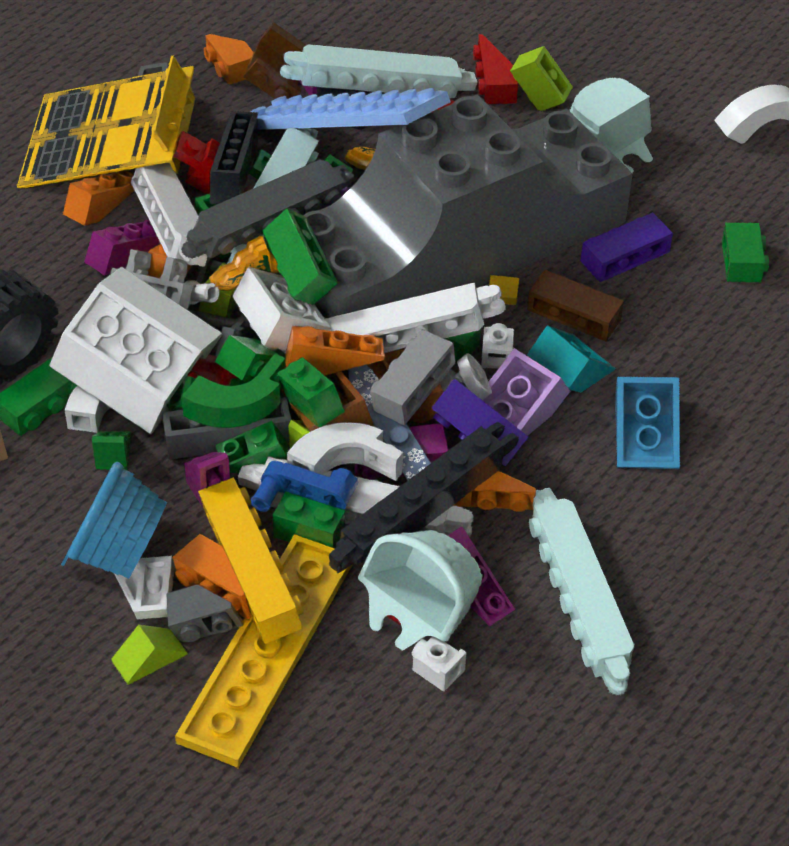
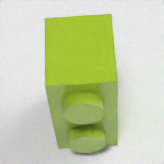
M545 46L519 55L510 70L514 79L520 84L529 100L539 111L564 103L573 88Z

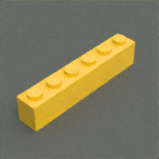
M233 477L199 490L198 493L206 516L219 545L223 546L244 591L249 611L264 643H269L301 630L302 625L299 615L304 614L302 605L297 595L291 597L289 593L293 591L287 573L280 574L279 572L282 569V565L275 550L269 552L268 548L272 547L269 536L265 529L260 531L258 529L259 526H262L256 509L248 508L252 504L246 488L239 489Z

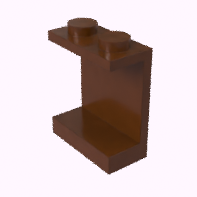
M273 22L260 37L243 77L274 99L286 96L289 99L299 95L302 90L297 86L299 80L283 78L280 70L282 66L289 65L284 61L285 53L288 51L303 52L306 44Z

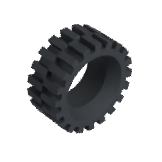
M0 270V332L11 321L7 329L0 335V385H2L3 380L7 383L14 380L15 374L19 373L21 375L26 371L27 366H34L39 362L36 358L40 353L44 355L48 350L45 345L47 341H53L55 334L51 330L58 327L59 321L55 318L59 312L58 308L54 306L56 304L54 299L23 275L13 270H9V272Z

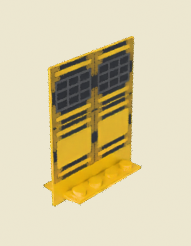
M173 55L170 58L168 68L163 72L45 94L17 188L34 187L162 163H170L175 174H177L181 161L174 157L179 134L182 131L188 132L195 102V96L191 88L194 66L181 68Z

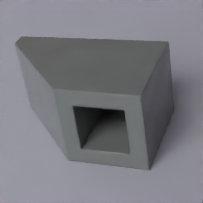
M199 585L166 594L168 627L180 642H193L202 637L228 632L233 628L243 626V619L231 602Z

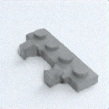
M131 249L125 269L188 310L193 288L191 285L183 284L188 262L166 257L161 277L147 276V270L150 269L151 254ZM112 268L111 274L114 273V272H115L116 270H118V269Z

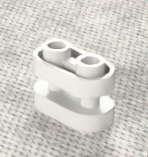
M468 353L457 361L460 371L456 373L450 369L440 381L443 392L456 379L481 400L492 394L485 371L477 360Z

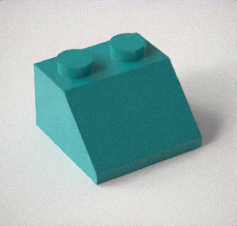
M548 325L527 354L531 359L561 377L569 390L580 393L615 370L614 366L574 334Z

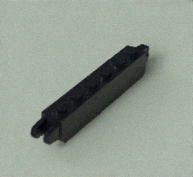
M500 422L494 423L487 429H484L482 426L344 527L341 530V539L336 543V548L329 554V566L337 573L342 572L353 564L362 568L372 546L378 538L390 534L419 532L498 472L502 466L503 457L517 446L519 437L514 433H510L503 439L498 440L505 429V426Z

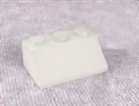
M248 267L232 297L240 307L239 310L250 322V327L255 330L261 339L263 346L270 350L281 349L286 351L292 326H309L315 329L330 331L331 327L315 304L310 305L301 300L296 301L290 296L287 290V282L283 276Z

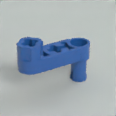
M271 461L261 476V484L254 496H252L251 504L257 510L266 512L270 509L278 492L285 493L286 491L344 510L359 481L351 471L344 468L333 470L330 477L289 463Z

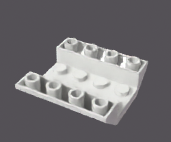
M120 267L97 285L64 330L49 366L149 434H152L163 419L162 412L169 411L167 403L200 357L206 359L223 334L123 267Z

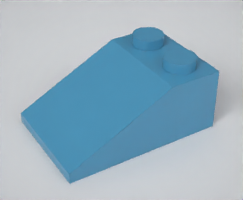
M617 377L615 408L617 468L680 469L679 378Z

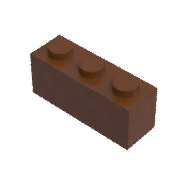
M544 270L529 290L527 310L607 342L621 321L624 300Z

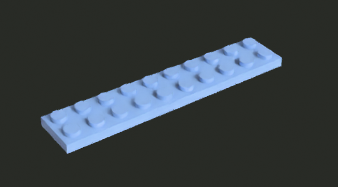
M428 88L417 92L416 89H410L399 93L398 90H393L382 94L381 91H376L365 95V92H359L351 96L348 93H342L335 97L330 93L320 97L314 94L302 98L301 95L289 99L286 96H282L272 100L271 106L267 108L265 106L258 107L250 112H258V130L407 125L451 101L447 91H434V88Z

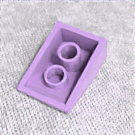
M514 348L490 379L489 385L492 394L483 401L528 436L554 414L570 393V390L561 377Z

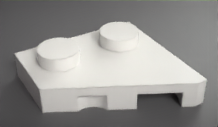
M172 556L140 558L129 579L120 574H115L137 619L168 617L166 594L172 592L175 567Z

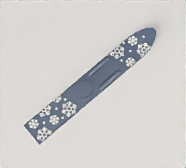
M367 365L348 369L349 381L364 398L374 426L383 430L384 443L391 444L403 452V474L408 481L431 464L407 424H400L373 411L370 391L374 382L379 380L375 373Z

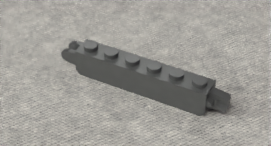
M319 159L201 211L193 230L188 231L186 236L188 242L183 244L181 253L192 259L204 254L209 259L219 254L225 255L234 247L241 244L246 245L247 242L264 234L262 230L286 208L304 215L311 211H317L327 204L331 206L340 199L341 190L351 184L354 175L348 171L345 165L332 167L327 161Z

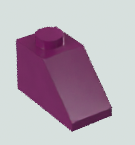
M211 452L185 463L186 482L202 508L203 505L198 491L230 479L229 457L226 453Z

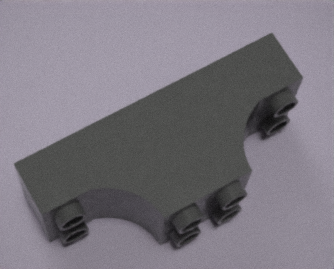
M478 94L459 98L453 104L431 112L407 125H399L379 133L373 158L363 175L352 188L331 206L303 215L307 218L338 282L336 286L315 303V306L326 319L470 283H475V286L479 287L490 282V275L504 276L626 222L633 173L568 109L551 112L545 118L517 129H511Z

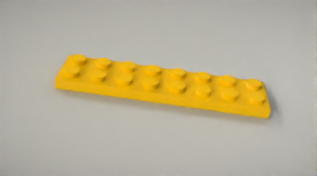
M294 534L280 558L282 569L279 572L280 574L287 573L293 591L289 593L291 597L297 595L304 611V614L299 615L302 629L265 644L252 615L248 620L244 618L243 626H240L176 733V744L239 768L352 567L351 565L342 572L337 573L329 566V554L334 548Z

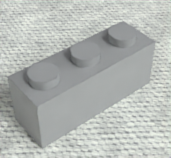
M422 329L414 339L407 343L405 350L398 359H394L391 362L388 371L380 380H376L372 385L370 395L373 411L405 425L455 364L453 342Z

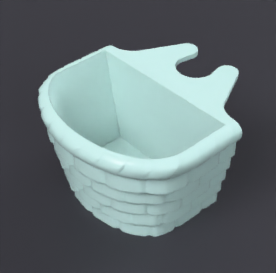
M606 78L596 81L583 88L576 95L570 112L622 163V158L627 154L638 155L644 162H651L653 160L644 142V137L652 131L649 95L621 78ZM624 164L632 173L634 172L632 167Z
M425 530L413 533L390 534L378 538L366 558L358 579L366 586L369 593V621L371 629L374 631L380 630L387 615L395 616L402 626V632L396 639L395 645L401 650H405L425 636H434L441 641H448L451 634L454 633L468 613L470 605L479 591L482 574L476 560L471 557V554L460 543H457L453 538L443 533Z

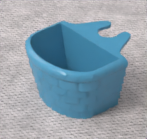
M119 462L113 463L61 565L64 566L69 557L87 565L99 567L107 572L110 571L116 575L120 574L129 579L157 527L167 502L158 498L159 495L150 491L149 487L141 484L142 481L133 477L134 474L125 470L122 464Z

